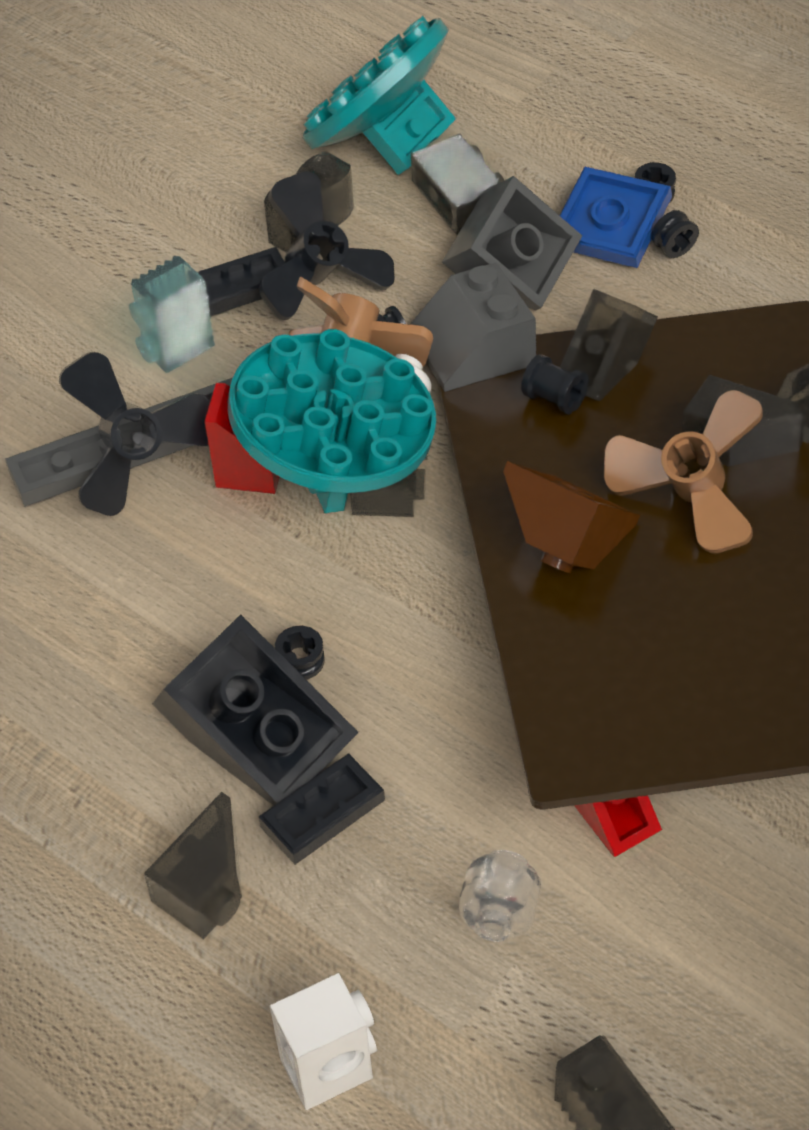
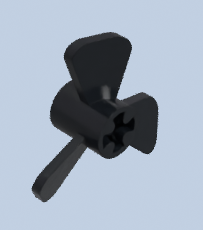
M301 172L275 183L268 195L269 202L298 238L287 250L285 263L266 273L259 283V292L262 299L277 318L288 320L296 313L304 296V293L297 288L299 277L306 279L314 285H318L337 268L379 290H386L394 283V262L389 254L376 249L349 248L348 239L344 231L332 222L323 221L321 181L316 174ZM319 253H320V255H321L322 258H323L322 260L319 259V258H317V256L319 255Z
M88 352L66 366L59 375L61 388L101 417L99 433L102 441L108 447V450L79 489V501L87 509L107 516H114L120 513L126 503L131 460H141L151 456L158 449L161 441L209 446L205 419L210 400L204 395L191 393L153 412L125 402L109 359L98 352ZM123 418L132 422H138L143 419L140 421L142 432H132L131 440L133 443L123 444L122 447L123 440L120 436V429L117 428L119 422Z

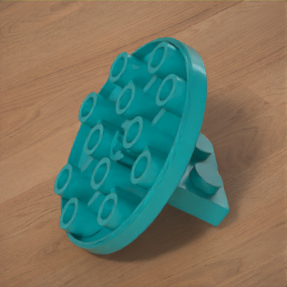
M424 16L418 18L402 33L404 35L403 38L397 34L379 50V61L372 58L354 74L355 79L350 75L331 92L333 94L329 99L331 103L325 99L306 116L308 120L303 124L307 129L304 131L302 139L311 149L336 144L363 132L398 175L407 170L428 149L426 146L436 140L456 120L455 116L424 80L437 60L449 28L441 18H434L429 22Z
M328 329L322 333L293 336L282 334L274 337L272 342L256 349L240 364L233 376L228 397L229 421L242 447L252 458L272 473L285 480L307 487L311 494H316L324 513L344 511L348 493L367 492L384 488L410 475L427 456L436 427V411L433 400L425 384L415 373L411 363L399 359L375 345L348 337L346 333L337 329Z

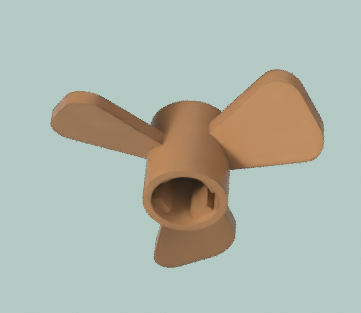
M299 277L297 288L326 313L324 324L321 326L290 330L288 335L322 333L328 329H337L346 333L348 337L375 345L393 356L397 354L409 355L417 359L423 367L425 366L433 342V334L429 329L419 325L377 321L380 310L371 301L348 293H337L331 296L306 279Z
M732 390L725 392L718 398L703 434L697 432L677 434L666 443L663 450L622 435L613 437L605 448L604 480L606 485L615 495L623 496L672 484L676 493L682 499L692 503L696 538L703 550L709 553H721L746 545L752 539L753 529L748 520L721 491L725 483V471L719 457L761 421L763 409L760 402L740 391ZM697 458V463L701 469L694 474H690L685 463Z

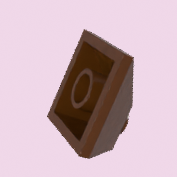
M507 461L503 470L526 543L544 551L541 561L564 572L571 573L574 566L594 570L636 526L640 518L639 514L553 474Z

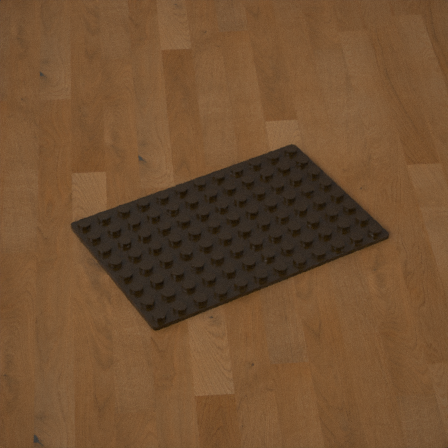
M809 301L536 334V356L540 354L551 358L555 366L570 372L578 369L588 375L589 381L584 400L579 408L570 415L559 411L557 404L541 397L531 399L522 394L521 382L526 368L444 392L437 381L532 806L539 810L809 773ZM736 390L758 400L763 409V417L753 429L719 457L725 471V483L721 491L748 520L753 529V536L746 545L721 553H709L703 550L697 541L692 503L682 499L676 493L672 484L623 496L615 495L609 490L604 480L605 448L610 439L619 435L663 450L666 443L677 434L683 432L703 434L718 398L725 392ZM697 458L685 463L690 474H694L701 469L697 463ZM507 461L553 474L639 514L640 518L636 526L594 570L574 566L571 573L564 572L541 561L544 551L526 543L503 470Z

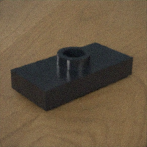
M273 247L189 274V286L205 318L262 300L259 292L260 280L266 273L284 264L285 261L277 247Z
M348 753L259 816L260 827L296 865L385 801L384 789Z

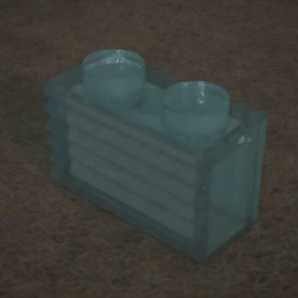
M173 256L172 261L165 260L164 265H157L156 270L149 269L148 274H140L139 279H132L131 282L134 302L129 304V311L139 326L141 336L135 340L137 348L148 363L155 362L165 373H169L215 346L212 335L213 330L211 328L212 323L209 320L211 319L208 308L209 303L206 300L208 298L205 293L207 290L204 286L206 283L203 277L180 256Z

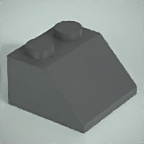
M512 176L483 192L442 260V263L457 274L477 266L497 262L527 307L538 310L542 308L581 240L582 235L515 176Z
M497 262L477 266L471 270L451 275L410 323L411 325L426 327L433 334V342L426 363L444 392L527 368L531 360L536 356V318Z

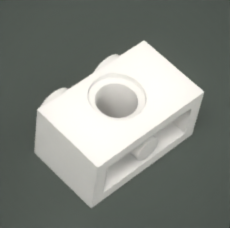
M339 973L270 1005L280 1060L305 1110L313 1108L373 1078L370 1054L377 1052V1047L368 1027L374 1025V1020L362 993L359 990L349 993Z

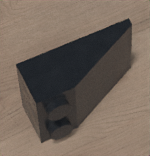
M241 614L181 671L152 703L191 744L273 806L317 776L359 733Z

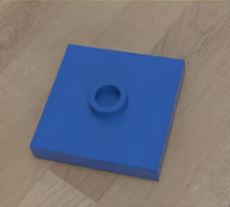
M585 166L560 214V217L582 235L574 253L638 268L651 241L652 230L659 219L663 217L672 198L671 186Z

